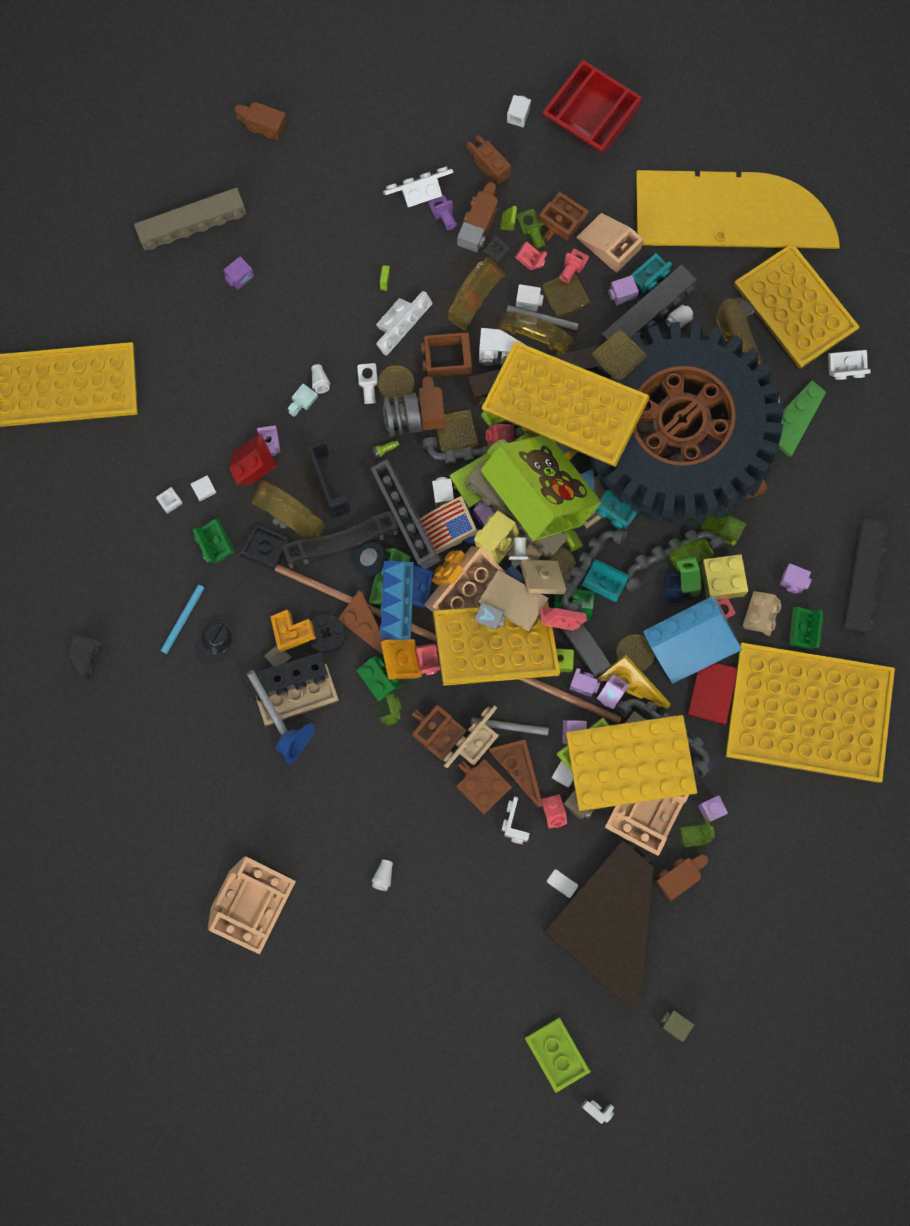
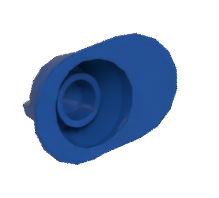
M307 724L301 730H288L281 736L276 745V750L285 757L286 764L294 763L308 744L315 731L314 724Z

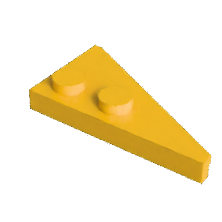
M624 655L597 677L601 682L603 680L608 682L612 675L615 674L629 684L626 690L627 693L641 699L644 697L651 700L659 707H665L666 709L670 707L671 703L627 655Z

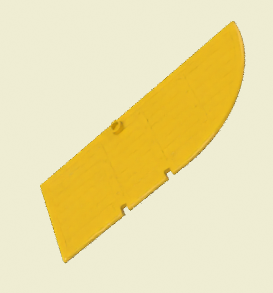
M636 170L637 234L643 238L642 245L786 248L793 243L796 248H840L835 224L826 208L812 193L789 179L758 172H741V177H736V172L700 171V177L695 176V171Z

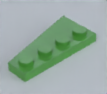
M811 381L783 412L781 421L783 430L778 448L790 458L826 394L814 381Z

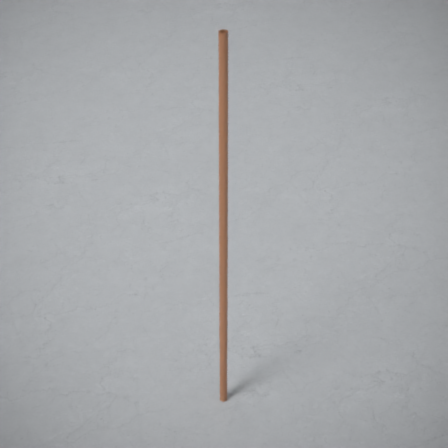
M278 564L275 571L348 604L354 598ZM369 605L373 615L382 618L381 610ZM411 623V632L437 643L436 634ZM519 679L617 724L621 721V716L538 679Z

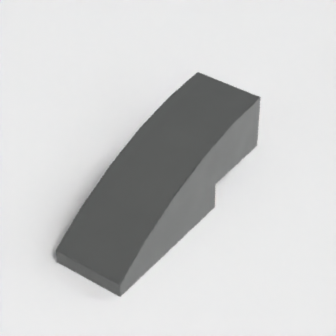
M583 624L573 631L561 629L562 634L572 645L575 653L595 677L611 667L607 658Z

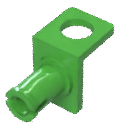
M696 557L678 559L677 564L681 572L682 593L689 592V595L692 597L700 595L701 575ZM692 563L693 566L685 567L683 566V564Z

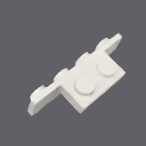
M446 166L437 169V173L432 175L430 172L421 174L420 179L417 180L413 178L403 180V184L399 186L396 183L386 186L387 190L383 191V195L402 190L407 207L441 197L442 194L437 178L454 173L453 169H448Z
M422 291L412 303L399 298L376 324L380 330L386 332L377 342V346L384 355L387 356L432 305V301L426 292Z

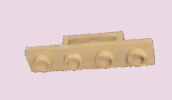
M495 705L491 708L487 706L481 713L483 718L479 723L475 721L468 729L470 731L469 735L466 738L462 736L456 743L458 748L454 753L450 751L443 759L445 761L443 765L445 768H448L459 754L474 766L499 735L485 724L497 709Z

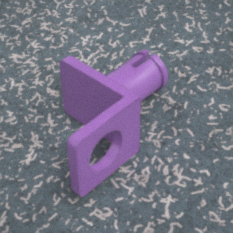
M442 195L428 201L435 219L442 218L447 230L457 226L452 216L453 203L451 200L447 201L446 197ZM437 202H442V204L434 207Z

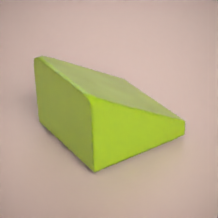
M512 206L503 212L501 229L514 230L517 213L516 206Z
M574 530L563 532L568 537L565 544L570 552L583 546Z

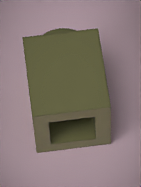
M671 1010L670 1013L666 1012L660 1021L663 1023L661 1028L681 1042H684L694 1026L693 1023L674 1010Z

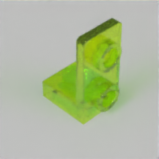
M709 822L680 828L683 848L707 845L712 842V838H715L714 828L710 826Z

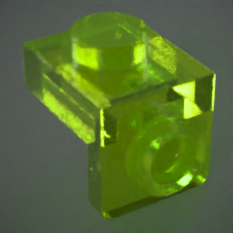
M393 694L386 695L391 714L380 718L382 724L386 723L387 726L398 722L397 719H401L398 711L402 709L399 698H394Z

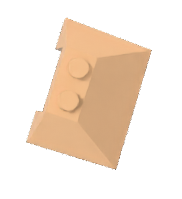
M689 795L615 806L605 828L659 856L667 836Z
M244 856L229 871L211 906L208 930L260 954L296 881Z

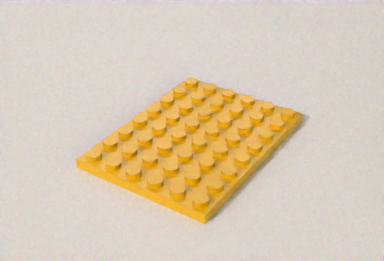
M747 643L740 644L742 650L739 651L737 676L725 757L877 783L882 782L895 668Z

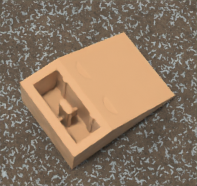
M603 213L577 236L580 242L616 273L641 249L643 238L633 229Z

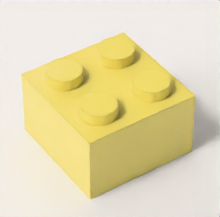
M497 511L488 518L484 528L477 531L474 541L476 547L481 548L499 565L514 546V538H520L516 522Z
M742 554L704 559L700 567L706 599L713 596L717 600H722L725 598L744 597L747 594L748 587Z

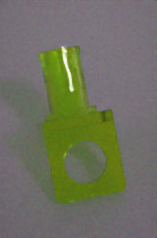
M534 209L518 214L517 218L523 234H530L534 248L538 249L545 246L546 244L540 232L544 223L538 222ZM530 215L533 218V223L525 225L523 222L524 216Z

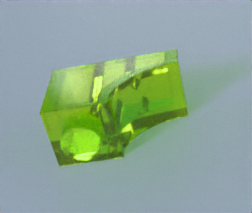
M714 514L707 516L701 529L711 531L717 537L722 536L725 542L735 546L746 523L730 515L716 520Z
M707 539L684 544L669 554L677 572L680 571L677 564L678 559L696 557L697 562L700 563L704 559H710L715 556ZM685 563L683 564V566L692 567L693 564Z

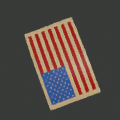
M462 496L420 518L437 553L462 543V540L475 535L478 531Z

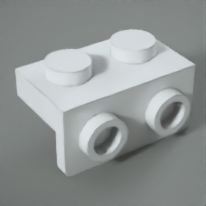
M867 350L828 353L829 376L835 377V380L847 379L849 375H853L854 378L865 377V374L870 373V369L867 367Z

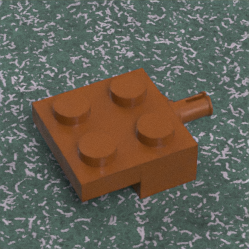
M559 191L552 202L549 201L539 214L538 222L548 228L543 239L549 242L551 237L556 234L568 241L588 216L589 211Z
M438 705L426 717L418 709L412 714L420 722L418 728L412 733V737L441 761L467 732L465 728Z
M485 759L472 769L464 760L458 765L466 775L456 788L483 815L512 788Z

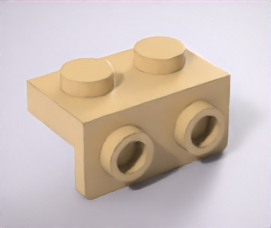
M753 591L743 627L748 630L763 632L766 636H770L776 626L775 619L777 613L781 610V601L774 594Z

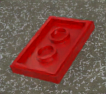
M714 663L698 671L687 716L726 725L736 682L737 668Z

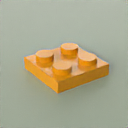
M414 639L384 640L381 642L388 680L422 677Z

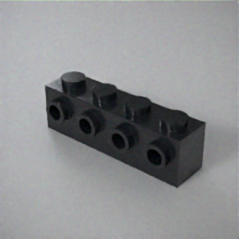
M321 652L255 672L268 697L275 694L277 696L285 695L291 689L302 690L308 684H321L326 681L325 679L329 678ZM246 675L252 698L254 699V701L258 700V702H262L254 686L252 685L250 679Z

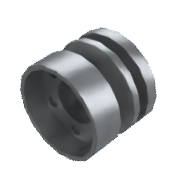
M416 393L404 394L402 404H399L396 396H393L394 405H390L389 397L384 398L383 414L390 437L395 436L394 427H398L399 435L403 434V426H407L409 433L422 431Z

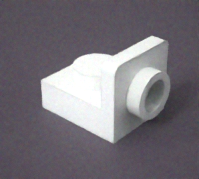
M585 1100L581 1105L585 1111L601 1124L604 1121L607 1123L614 1115V1112H612L614 1107L611 1104H608L602 1113L600 1112L602 1107L593 1100L591 1102Z

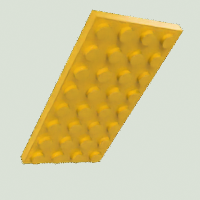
M515 341L481 409L616 467L650 397L645 393Z
M133 342L0 354V427L138 415Z

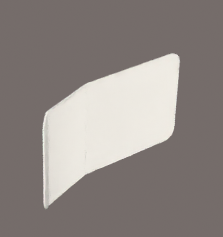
M554 870L547 880V883L569 898L578 888V884L558 870Z

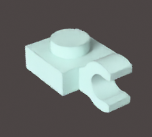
M302 384L292 396L294 402L288 407V410H290L288 413L295 417L302 407L308 410L317 399L318 394Z

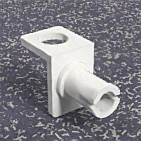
M360 364L357 367L359 386L363 387L364 404L376 403L374 386L378 385L376 364ZM365 368H370L373 371V375L369 379L362 376V371Z
M514 538V555L509 557V560H512V565L515 568L522 560H531V557L526 555V538Z

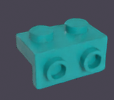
M655 253L630 276H633L636 286L645 294L648 290H653L658 285L659 280L665 279L671 274L672 263L670 261L666 263Z
M608 489L600 499L602 503L596 509L597 515L604 519L607 517L612 521V525L618 529L623 528L626 530L637 515V512L631 510L628 503L625 501L621 503L613 496V492Z
M595 559L582 586L617 602L629 575Z

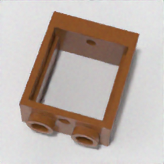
M469 332L424 336L421 350L422 354L426 355V360L422 361L423 371H427L428 377L472 374ZM462 345L463 365L431 368L430 347Z

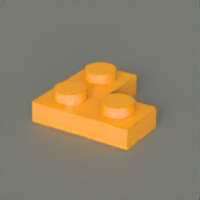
M461 550L449 552L442 566L435 570L431 581L436 585H453L464 570L459 564L466 555Z
M288 610L270 616L277 647L280 652L316 638L312 621L309 619L293 625L291 613Z

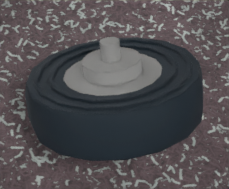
M366 542L355 552L354 565L364 575H376L382 571L384 561L388 559L387 552L377 542Z

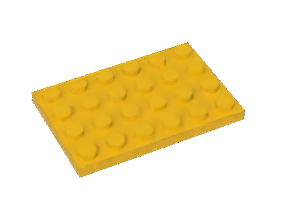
M793 243L736 280L733 284L799 369L859 329V325Z
M480 607L433 612L443 686L559 676L560 674L553 629L542 624L541 614H539L530 631H527L508 619H505L502 628L498 626L497 630L474 621Z
M683 715L566 732L579 812L697 794Z

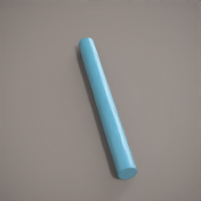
M197 585L161 648V652L168 654L205 589L203 586Z

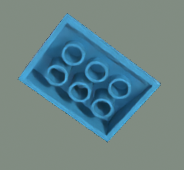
M713 596L643 631L651 649L672 684L742 650L717 598Z

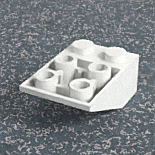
M481 328L479 363L486 366H492L493 364L503 366L514 342L523 343L500 329Z

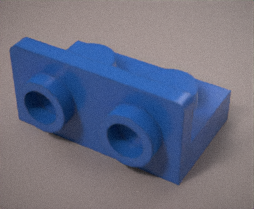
M418 566L413 567L412 606L422 609L427 608L424 604L430 596L433 571L424 570Z

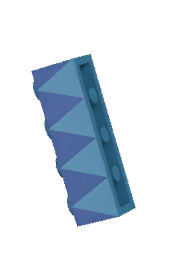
M384 561L382 569L383 586L381 589L382 620L380 625L381 638L411 639L414 562Z

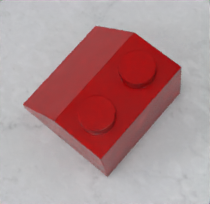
M259 433L233 452L229 469L237 485H251L277 467L262 434Z

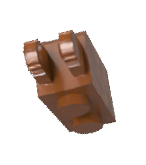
M257 102L252 103L250 108L240 104L235 107L236 119L244 123L249 131L253 133L258 132L269 139H280L287 124L286 113Z
M477 135L474 139L479 147L476 148L471 142H468L466 147L474 156L476 165L498 186L510 177L511 165L488 140L485 142L480 135Z
M488 182L483 192L479 191L477 197L474 196L470 204V207H472L471 211L467 212L464 217V222L483 228L485 237L498 209V200L495 197L496 185L493 182Z
M427 376L422 381L423 388H419L420 396H416L418 407H421V412L419 413L423 430L445 428L442 389L434 387L433 378Z
M704 854L697 856L693 860H690V858L686 860L680 858L673 864L675 868L668 872L665 869L657 875L658 880L655 883L668 901H672L700 880L701 873L699 870L708 864V858Z

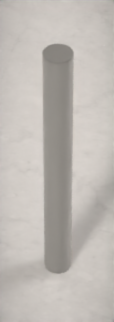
M508 305L506 311L507 313L577 331L579 326L578 323Z
M251 670L247 673V676L282 736L288 730L254 670Z
M472 717L471 725L475 721L479 723L482 718ZM489 719L485 722L488 727L547 736L549 728L511 722Z

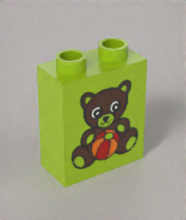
M527 433L511 443H508L505 439L497 441L488 449L487 454L490 458L480 470L533 541L581 527L602 503L555 441L541 435L532 437Z

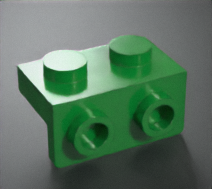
M219 519L212 520L202 528L195 527L193 529L194 539L199 544L202 556L207 562L219 563L235 552Z
M793 607L789 645L806 650L820 647L823 623L822 610L812 611L801 607Z
M381 655L371 657L357 670L378 702L402 686L400 679L388 680L385 660Z

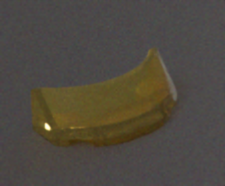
M486 256L484 261H480L471 271L448 310L447 320L465 331L486 296L506 275L490 256Z
M506 312L498 324V329L505 333L511 331V334L515 335L518 332L548 344L550 349H557V355L568 353L574 340L573 337L557 326L522 313Z
M264 480L261 481L251 503L282 521L312 545L325 528L324 523L288 493L273 484L270 485Z

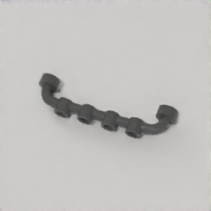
M522 427L514 430L516 438L526 434L521 429ZM431 437L422 440L423 449H427L431 458L445 460V464H454L457 458H464V462L475 461V456L485 455L491 447L467 448L461 451L449 450L444 453H438L434 450L437 447L436 438Z
M608 530L603 532L598 539L593 537L590 540V552H583L579 560L582 565L580 568L574 567L572 569L570 577L573 579L570 583L564 582L566 592L562 595L561 605L565 610L581 612L582 605L576 602L570 604L569 598L575 594L579 582L584 579L589 566H592L597 553L602 550L605 540L612 537L615 543L622 545L627 537L626 530Z
M691 530L684 535L686 539L682 541L674 538L668 542L669 547L662 549L661 546H658L651 551L653 555L647 558L644 554L636 557V563L630 566L626 572L629 578L625 586L629 592L637 590L642 586V583L638 577L634 578L636 571L643 570L656 561L659 562L672 553H678L683 548L694 545L703 538L711 540L709 545L712 551L720 549L726 542L722 536L717 537L711 531L704 530L696 533L695 530Z
M629 699L627 701H620L615 706L616 712L622 717H627L631 713V707L633 706L639 708L642 714L648 718L671 717L667 713L661 716L655 712L657 706L651 701L645 704L638 699ZM687 736L689 750L692 753H697L702 758V761L697 760L693 764V772L703 778L709 772V755L702 748L704 743L700 738L694 737L690 739Z

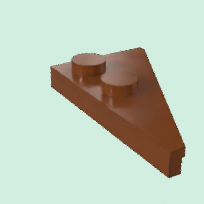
M359 590L338 619L383 655L381 642L385 639L381 638L380 625L373 616V611L364 597V592Z
M526 740L489 748L491 755L538 808L543 807Z

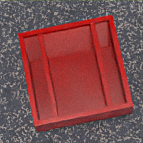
M582 60L544 109L542 115L600 152H603L613 145L640 109L642 97Z

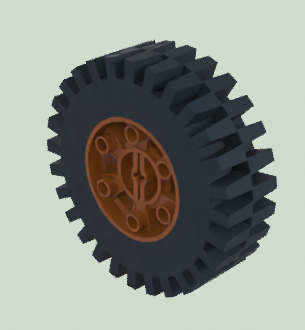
M671 322L668 334L662 335L658 325L648 329L647 339L642 341L638 333L630 336L628 349L624 350L618 345L612 350L611 363L609 364L603 360L599 365L598 375L645 393L650 397L646 406L650 407V410L643 411L637 423H653L656 433L641 440L637 427H635L616 467L589 456L591 468L594 471V475H599L600 484L605 491L607 489L611 490L613 496L621 503L624 501L628 503L631 510L637 512L636 516L641 517L643 512L649 513L651 521L661 524L663 517L672 518L673 526H683L685 519L694 518L695 525L704 524L707 516L712 514L718 520L725 517L729 507L733 506L737 510L743 506L747 495L750 494L753 497L759 490L762 480H766L769 475L783 430V424H781L784 412L783 402L778 403L780 389L777 382L770 383L772 370L766 363L759 367V353L753 347L744 353L742 351L743 339L735 334L728 343L723 340V329L716 326L713 327L709 336L702 334V323L692 322L690 332H681L680 322ZM683 389H690L700 393L698 396L683 393ZM663 392L666 395V398L659 405L651 401L652 398ZM719 406L721 410L723 409L726 420L711 419L710 410ZM676 412L674 418L664 427V420ZM700 422L701 428L693 436L687 437L690 430ZM715 427H724L725 430L718 432L715 430ZM704 438H707L719 445V447L704 457L698 446ZM652 441H657L659 445L657 447H652L649 445V443ZM667 448L673 452L681 453V462L664 459L661 455ZM693 451L696 453V456L690 458L686 453Z

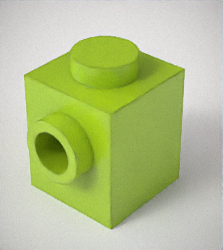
M556 649L560 672L572 673L574 650Z

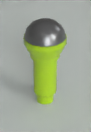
M396 440L383 446H374L372 448V455L375 458H381L385 452L399 446V443Z

